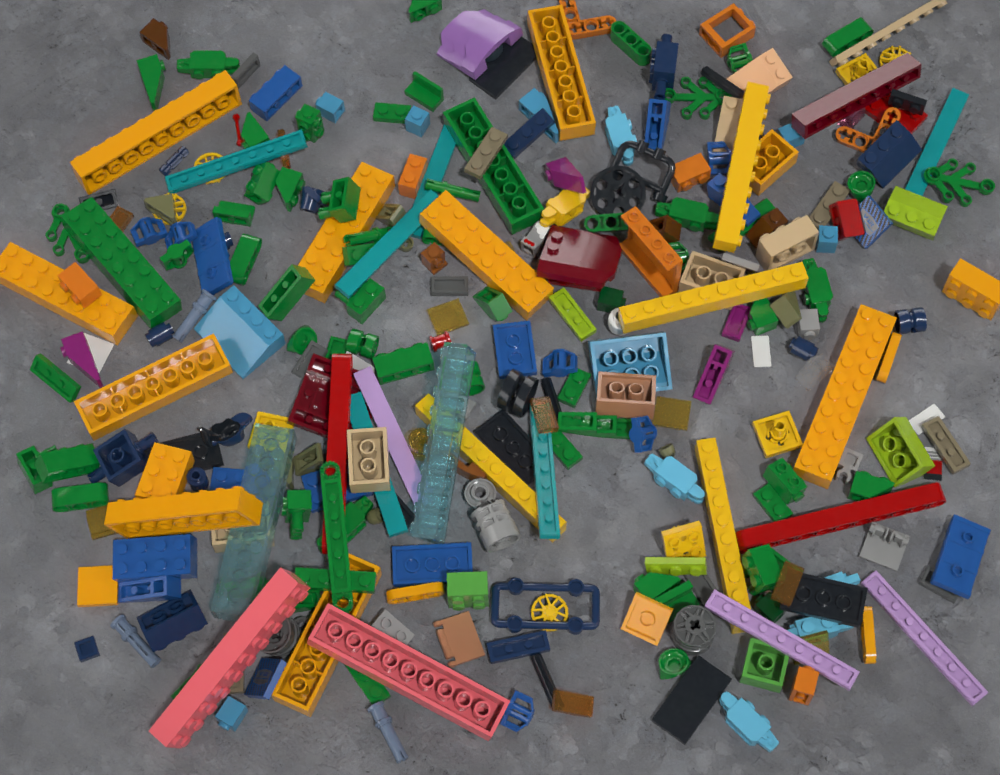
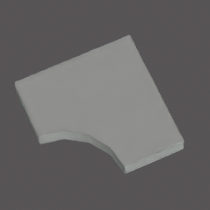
M724 253L722 256V261L745 268V272L751 274L760 272V265L728 253Z

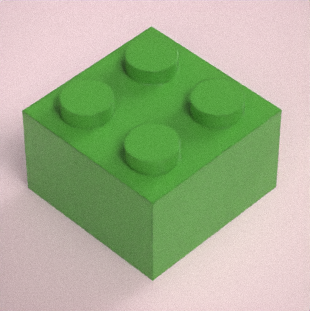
M487 571L447 573L449 608L459 611L467 607H473L476 610L489 607Z
M750 638L739 683L780 693L789 656L761 640Z

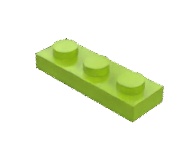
M565 288L549 296L550 303L581 342L596 333L597 329Z
M645 557L647 574L653 572L673 576L707 575L706 557Z

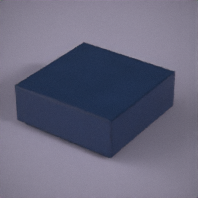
M94 636L74 642L81 663L100 656Z

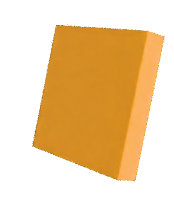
M113 565L78 567V607L118 605V582L113 580Z
M636 592L621 630L658 646L673 608Z

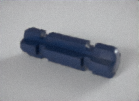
M181 146L177 150L178 152H175L166 161V164L159 168L161 174L167 176L171 172L170 170H173L183 160L182 158L189 154L187 148Z

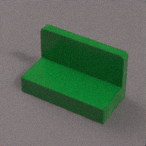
M414 71L412 73V83L404 90L405 95L434 112L444 100L443 88Z
M220 201L218 206H214L212 213L214 218L219 217L224 223L251 227L255 206Z
M690 580L654 599L673 608L667 624L674 621L677 613L682 608L690 605H700L692 592L693 585Z

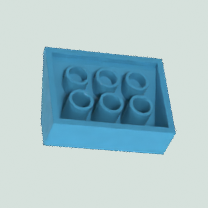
M234 285L217 299L194 328L202 339L214 333L231 368L242 379L246 378L286 344L283 333Z
M661 331L588 341L596 399L599 371L656 375V391L673 389L666 332Z

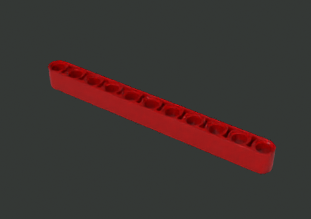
M333 353L326 462L334 461L340 467L345 512L348 470L347 430L350 429L352 354ZM334 468L326 469V475L332 476L336 472ZM323 514L322 554L328 555Z
M935 482L743 529L735 534L740 554H745L748 549L770 544L772 548L938 507L946 503V498L940 483Z

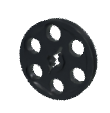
M620 165L608 167L601 171L592 183L591 200L599 214H613L616 207H622L624 213L633 208L629 204L632 197L639 198L640 204L637 206L639 210L642 209L645 203L646 188L644 181L635 170ZM617 170L623 173V177L620 180H615L612 176ZM631 179L639 181L637 188L633 189L629 186ZM600 180H604L608 185L606 189L600 190L597 188V183ZM623 185L621 191L623 196H618L615 200L614 191H618ZM599 199H606L608 205L605 208H600L597 205ZM614 217L608 218V220L616 221Z

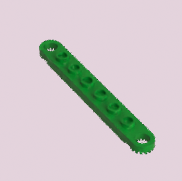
M329 461L323 463L320 467L332 604L336 608L349 613L353 609L354 603L341 471L337 463ZM327 468H334L336 472L334 475L328 476L325 474V470ZM341 599L349 601L348 606L344 608H339L337 603Z

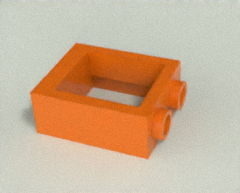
M733 3L700 24L699 35L722 58L729 53L730 47L746 43L755 35L756 27L754 22L744 15L743 10ZM732 16L744 30L725 42L713 28Z

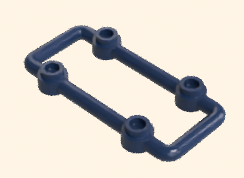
M512 578L509 582L496 583L492 588L491 623L497 628H507L511 633H518L522 629L568 630L571 634L578 635L583 630H594L599 626L600 591L597 586L583 584L579 579H573L569 584L523 583L520 578ZM500 590H508L512 595H520L523 591L569 592L574 597L582 595L583 592H592V622H583L579 617H572L568 622L522 621L516 615L509 617L508 620H499Z

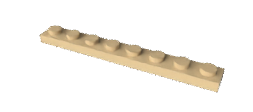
M931 0L829 60V63L832 67L837 64L840 67L849 62V57L853 56V58H856L863 53L862 50L867 47L868 50L878 45L876 41L880 39L882 42L891 37L890 33L893 31L897 34L906 28L905 24L909 23L912 25L920 20L919 16L922 14L924 17L934 12V7L937 6L939 9L948 4L947 1Z

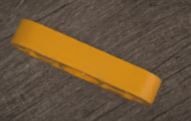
M892 332L876 379L877 381L886 383L902 334Z
M433 582L389 590L386 592L388 604H400L440 597L445 592L442 582Z
M872 606L864 607L861 623L864 664L876 663Z

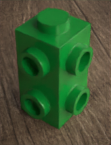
M304 103L303 107L298 109L295 115L298 130H303L306 141L316 143L318 138L323 136L325 130L321 111Z
M270 162L256 165L252 171V178L246 185L244 196L257 205L269 202L272 198V191L276 186L275 181L280 170L275 168V165Z
M783 458L767 466L763 477L787 505L794 501L797 503L805 496L804 492L807 485Z

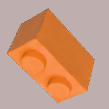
M702 153L676 163L671 183L677 193L687 191L699 183L707 182L710 179L711 168Z
M409 154L398 183L399 195L416 199L428 168L427 158Z
M76 262L57 275L60 280L59 286L65 293L68 291L71 294L70 298L76 305L80 304L84 309L102 296L97 284Z
M799 666L793 679L788 700L809 706L814 696L819 672L810 666Z

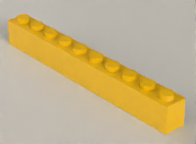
M748 81L744 91L712 247L714 249L735 253L736 247L741 246L743 236L740 235V230H744L746 223L743 215H747L749 203H746L747 198L750 199L752 187H749L750 182L753 183L755 171L752 170L753 166L756 167L759 156L756 155V151L760 150L762 140H759V135H763L765 127L762 124V120L766 119L768 109H765V105L769 104L771 94L768 93L769 86Z
M803 262L622 306L619 307L618 319L623 334L804 289L808 282V275Z
M428 393L415 405L416 415L427 426L433 424L446 436V443L469 465L474 462L487 475V480L493 483L496 490L539 530L536 493ZM559 515L561 535L566 531L567 522Z
M716 437L696 440L695 454L702 489L705 492L704 499L723 593L751 610ZM730 623L732 634L745 632Z

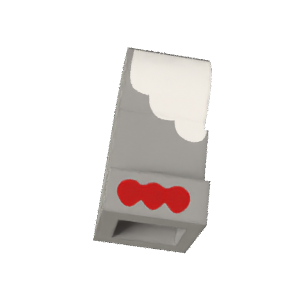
M539 220L534 224L529 234L521 240V251L534 258L546 243L551 229L550 226H541Z

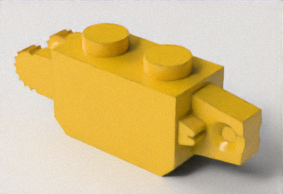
M586 188V193L582 194L567 189L562 190L559 195L547 201L546 208L541 214L543 218L540 219V225L549 227L555 223L557 226H564L583 212L584 203L590 197L591 191Z

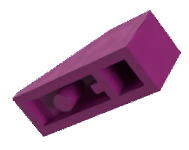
M566 157L545 164L547 169L545 171L546 179L551 181L555 187L582 194L586 193L583 176Z
M83 331L61 339L63 346L60 349L64 358L68 357L70 363L99 388L104 387Z
M720 344L714 345L693 398L711 405L735 353L734 350Z

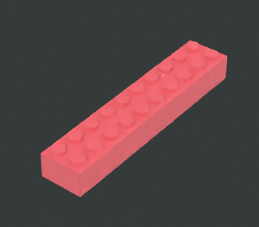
M280 567L150 728L149 732L165 747L180 749L186 747L191 741L190 737L192 734L202 728L205 718L211 715L217 709V703L230 693L229 688L234 682L236 683L242 678L246 667L251 666L255 662L258 652L268 646L271 636L280 631L283 621L292 616L295 612V606L308 596V590L311 587L293 572Z
M329 603L307 641V644L487 741L492 738L510 703V700Z

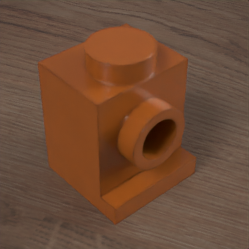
M435 242L421 252L422 264L433 275L448 265L445 261V252Z

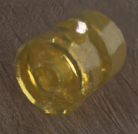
M425 428L413 430L408 438L410 451L414 459L427 461L434 455L435 451L433 435Z

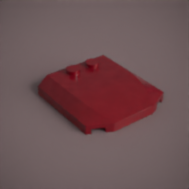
M552 225L539 260L537 277L602 289L607 281L611 282L615 279L622 256V248L616 236Z
M313 353L287 423L328 438L332 360ZM352 368L351 394L361 392L353 376V373L359 370ZM366 404V407H367V410H368V413H369V416H370V419H371V418H372V415H371L370 410H369V408H368V406H367V404Z

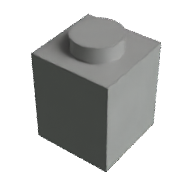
M817 309L800 310L802 319L797 322L798 336L806 340L818 337L820 325Z

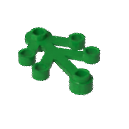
M683 77L680 86L683 89H689L693 93H676L674 89L666 88L664 100H668L671 104L674 101H694L688 107L682 109L681 116L685 120L691 119L692 113L705 101H712L707 107L700 109V118L707 120L710 117V113L716 107L722 105L723 99L720 97L732 96L723 89L715 87L705 77L699 79L698 86L691 82L689 77ZM707 88L711 93H705L701 89Z
M954 158L949 159L946 164L939 168H927L923 174L924 180L927 183L938 188L942 194V201L945 203H950L954 198V193L949 191L943 184V182L948 183L959 196V203L962 207H968L972 202L971 196L967 195L962 187L979 190L982 195H990L995 189V183L991 179H984L981 183L962 179L965 175H972L975 172L976 166L971 162L950 176L945 175L944 173L948 170L954 171L957 168L958 161Z
M56 204L52 209L54 220L50 229L45 234L49 242L57 240L58 235L56 232L62 222L61 216L70 211L69 207L65 204ZM63 228L57 244L53 247L54 254L56 256L64 255V246L69 236L75 248L74 256L77 262L82 264L90 260L89 256Z

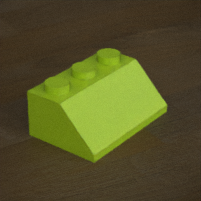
M895 186L884 212L893 222L892 225L933 241L948 206Z
M907 417L892 418L866 438L889 479L895 482V488L921 477L935 467Z

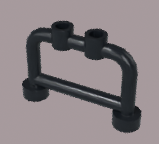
M639 140V143L635 141H625L622 143L611 166L620 164L628 148L635 149L668 165V171L662 185L641 177L645 187L655 191L652 198L666 203L668 196L665 194L676 169L673 159L665 155V150L658 147L653 150L649 148V143ZM617 170L612 176L617 180L618 175L623 176V173ZM631 179L632 181L639 183L637 179Z

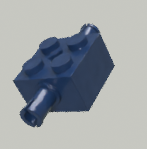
M663 34L661 41H657V47L652 50L649 83L652 84V91H655L654 98L659 100L665 99L666 88H674L679 43H673V37L670 34Z
M124 429L93 449L101 466L87 474L89 481L97 483L107 477L109 482L120 487L143 472L148 461L145 450L153 446L154 442H159L155 434L150 432L138 441L135 434Z

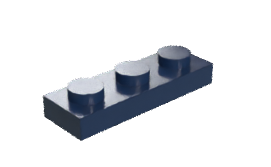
M542 108L510 136L504 145L512 157L516 158L556 122Z
M546 630L489 642L487 643V649L491 664L550 652V645Z

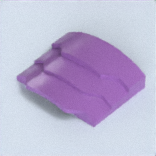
M485 9L464 11L454 18L441 32L442 45L437 52V56L476 80L487 69L485 59L503 42L512 46L523 36L522 28L509 20L505 21L499 16L491 14Z

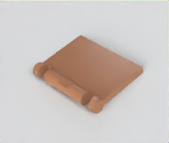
M469 611L433 623L434 628L443 626V629L437 630L436 634L446 660L455 658V661L448 663L449 668L485 656Z

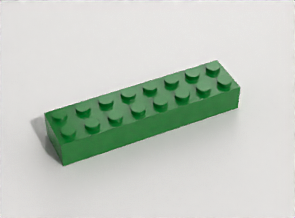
M475 97L443 112V124L448 129L468 163L493 126ZM503 145L481 180L478 179L511 235L534 225L538 220L540 221L543 218L541 214L544 207L509 151Z
M90 197L61 216L65 230L123 298L135 307L137 314L150 329L182 311L181 299L93 197Z

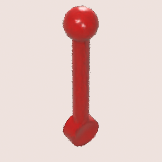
M234 114L233 120L236 124L238 139L236 144L237 146H242L241 143L243 141L241 140L239 127L240 116L239 114Z

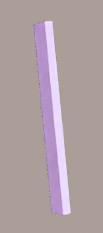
M371 366L353 373L377 427L387 428L389 453L416 511L433 504L432 495Z
M876 570L860 583L862 587L868 588L867 592L972 707L988 694V691Z
M715 589L704 606L710 612L799 663L814 668L820 675L850 691L860 671Z

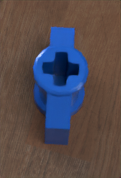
M724 141L707 142V162L711 168L710 176H715L719 173L726 175L729 169L732 153ZM724 148L727 152H712V149ZM728 164L727 168L713 169V165Z
M150 217L140 219L130 230L136 247L154 244L159 239L165 238L168 234L162 219ZM152 223L158 225L160 232H155ZM138 228H140L143 234V238L141 239L139 238L136 232Z
M190 221L176 222L170 226V231L164 240L168 249L173 244V237L175 238L174 244H180L186 239L191 243L198 235L194 224ZM186 226H187L188 231H189V234H188V235H187V233H186Z
M565 349L553 350L552 353L543 359V376L565 377L569 373L577 372L578 357L575 353ZM568 356H570V366H567ZM551 360H553V367H552V369H550V361H551Z
M648 415L631 418L632 428L629 431V437L634 443L635 453L652 450L654 439L657 436L656 427L652 424ZM641 422H644V427H641Z
M515 690L500 724L515 732L528 726L535 712L533 698ZM517 698L531 704V710L516 703ZM514 709L517 710V711H519V712H521V713H523V714H525V715H527V717L524 716V715H522V714H520V713H518V712H516V711H514ZM511 716L525 724L520 727L508 721V717Z

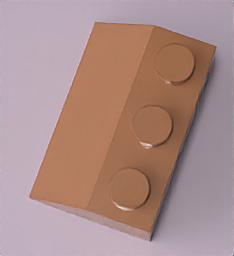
M599 371L596 399L597 414L617 415V417L622 418L648 415L650 420H653L656 375Z

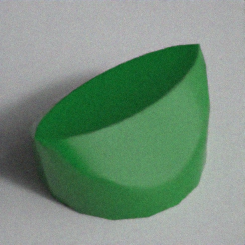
M857 171L848 179L849 190L858 202L861 203L867 196H871L875 187V178L867 171Z
M309 325L301 326L291 336L287 345V351L302 355L311 340L317 343V334Z
M678 648L665 650L659 657L660 679H671L683 674L691 665L688 655Z

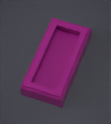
M743 304L733 306L721 336L739 342L746 327L751 307Z

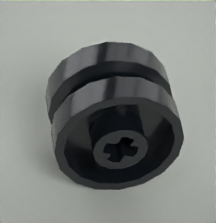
M512 369L501 388L497 407L504 411L512 408L514 415L523 418L534 400L539 379L530 375L524 379L522 372Z

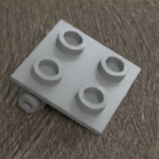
M872 522L859 557L898 571L910 536Z
M386 609L383 610L371 625L405 645L414 637V634Z

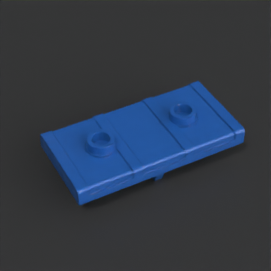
M215 217L196 229L198 237L192 241L201 291L205 289L212 295L234 283L229 261L230 254L227 251L222 220L219 217Z
M954 514L949 522L930 584L969 599L991 530Z

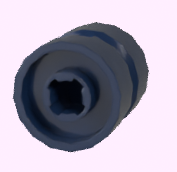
M923 307L912 308L910 312L907 309L894 312V317H897L894 324L897 333L908 334L911 330L914 333L926 331L927 319Z

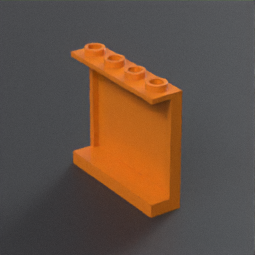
M636 206L620 216L628 225L627 239L620 243L622 253L659 297L674 294L679 290L683 260Z

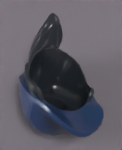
M238 413L231 419L228 418L221 423L214 424L210 430L204 427H198L197 430L200 431L206 446L212 447L221 444L230 447L243 441L245 437L244 429L253 418L247 413Z

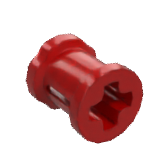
M447 331L435 337L429 336L434 353L440 348L452 347Z

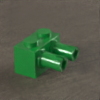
M350 177L333 180L332 191L321 193L322 203H329V207L319 208V218L324 220L334 217L340 223L356 220L361 188Z
M370 278L349 299L338 290L335 292V297L346 304L349 316L363 324L386 299L385 288Z
M33 445L16 453L17 463L34 494L53 486L52 482L42 483L34 463L40 453L58 450L55 445L41 452H38Z
M287 490L286 497H282L281 516H285V523H290V539L292 540L302 539V532L304 531L303 522H309L312 510L311 490Z
M770 544L748 549L741 557L744 577H750L751 584L748 586V590H751V595L757 596L761 592L778 588L785 581Z

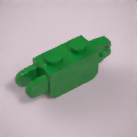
M194 50L190 53V58L177 60V71L191 74V78L196 79L213 78L216 74L222 73L225 70L229 75H232L240 67V62L235 57H226V53L223 51Z
M679 197L674 198L672 203L658 202L655 211L656 216L669 215L682 224L683 228L694 232H703L704 228L716 230L719 214L708 211L709 207L706 203Z
M814 258L804 259L802 262L808 275V282L806 288H804L805 294L803 295L804 304L808 305L809 309H817L819 322L823 323L827 319L828 308L833 298L827 272L824 268L817 267Z
M366 496L355 503L351 501L346 505L345 522L348 543L366 527V515L374 506L372 501ZM321 535L320 538H318V540H317V546H318V549H319L321 552H322V535Z

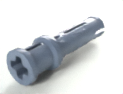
M202 289L203 293L196 302L192 303V310L172 335L181 343L201 315L208 312L207 309L213 300L216 301L217 299L205 289Z
M124 614L118 616L111 623L110 627L116 629L122 636L121 639L129 642L151 668L156 667L160 663L161 658L137 634V628L129 624Z
M380 701L370 706L367 711L372 714L376 722L375 727L381 730L398 764L401 763V760L405 761L409 757L391 724L392 718L388 716L384 708V702Z

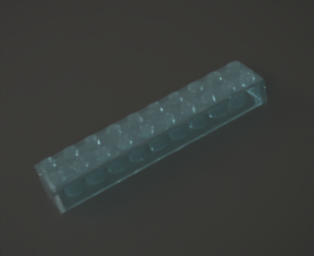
M444 342V347L440 349L441 364L436 372L438 382L433 390L435 400L434 405H431L430 408L431 424L427 426L428 442L425 443L423 449L425 460L420 467L422 477L421 482L417 485V494L419 495L418 501L414 504L415 519L410 526L412 537L422 542L445 544L476 352L467 344Z
M255 424L241 487L263 502L260 525L230 528L211 607V613L214 618L237 622L262 591L282 505V497L284 496L297 440L294 429Z

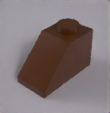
M153 18L139 32L142 42L169 60L171 52L168 27L164 22H159Z
M775 208L762 216L745 237L757 250L761 236L766 233H773L782 225L786 226L788 220L778 208Z
M669 215L649 220L668 243L680 240L682 224Z

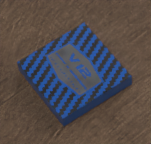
M867 196L858 205L864 234L855 237L865 249H868L893 224L871 196Z
M261 658L244 695L249 698L269 700L287 662L282 659Z

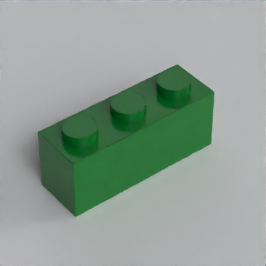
M291 264L258 307L268 319L283 321L315 282V279L305 267Z
M416 343L412 347L398 348L394 352L380 353L372 358L379 385L435 370L428 343Z
M79 444L76 447H63L56 451H44L39 454L34 466L44 484L87 475L99 468L100 463L93 451L95 449L93 444Z

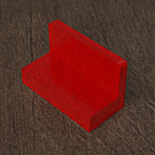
M857 199L837 201L829 205L833 226H838V241L864 234Z

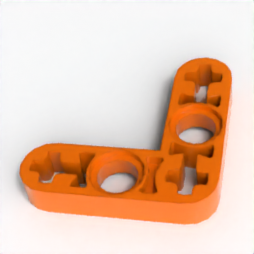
M559 0V5L563 6L565 16L569 13L575 15L573 19L566 18L572 40L611 33V26H608L606 23L612 25L616 22L613 16L606 15L580 20L575 0H567L569 2L568 8L564 0ZM594 25L596 29L588 30L587 26Z
M894 107L888 108L881 119L874 137L852 128L841 126L836 130L835 138L838 143L864 153L867 150L869 141L872 142V145L881 136L880 130L883 128L888 129L891 126L887 124L889 115L895 113L896 117L892 119L891 125L896 120L900 121V111ZM845 131L847 132V136L851 138L852 134H854L855 136L853 137L852 143H850V138L844 137V139H841V135L839 133L842 134ZM860 137L866 141V144L861 147L855 143L856 139Z

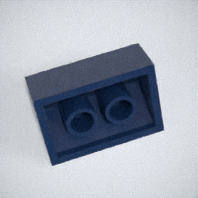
M896 120L857 159V165L863 171L871 173L875 178V182L884 189L922 151V148L913 135Z
M191 589L182 593L180 599L169 600L136 617L153 652L165 649L172 642L180 641L186 635L199 631L208 624Z

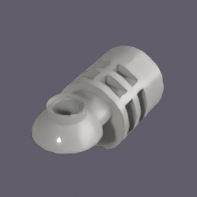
M478 478L472 480L466 486L464 492L465 500L475 509L471 514V518L476 522V529L480 532V537L487 552H498L519 541L521 534L515 521L511 518L510 511L506 508V502L503 499L496 500L497 492L493 483L487 479ZM478 492L486 494L483 498L475 496Z

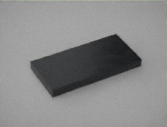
M520 37L512 46L503 42V52L496 60L486 62L487 69L476 80L469 76V81L496 100L537 59L533 44L523 37Z
M501 409L474 430V435L522 481L529 485L535 480L532 440L506 411Z
M201 433L160 443L192 451L195 459L193 468L198 467L205 471L213 469V467L224 466L220 445L206 446L202 440ZM153 446L145 450V455L147 459L149 458Z
M787 569L779 610L860 628L868 588Z
M698 655L651 721L686 745L732 681V678Z

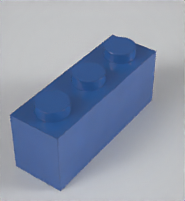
M286 65L278 69L269 81H266L257 93L252 94L249 104L251 110L265 121H268L303 86L301 76Z

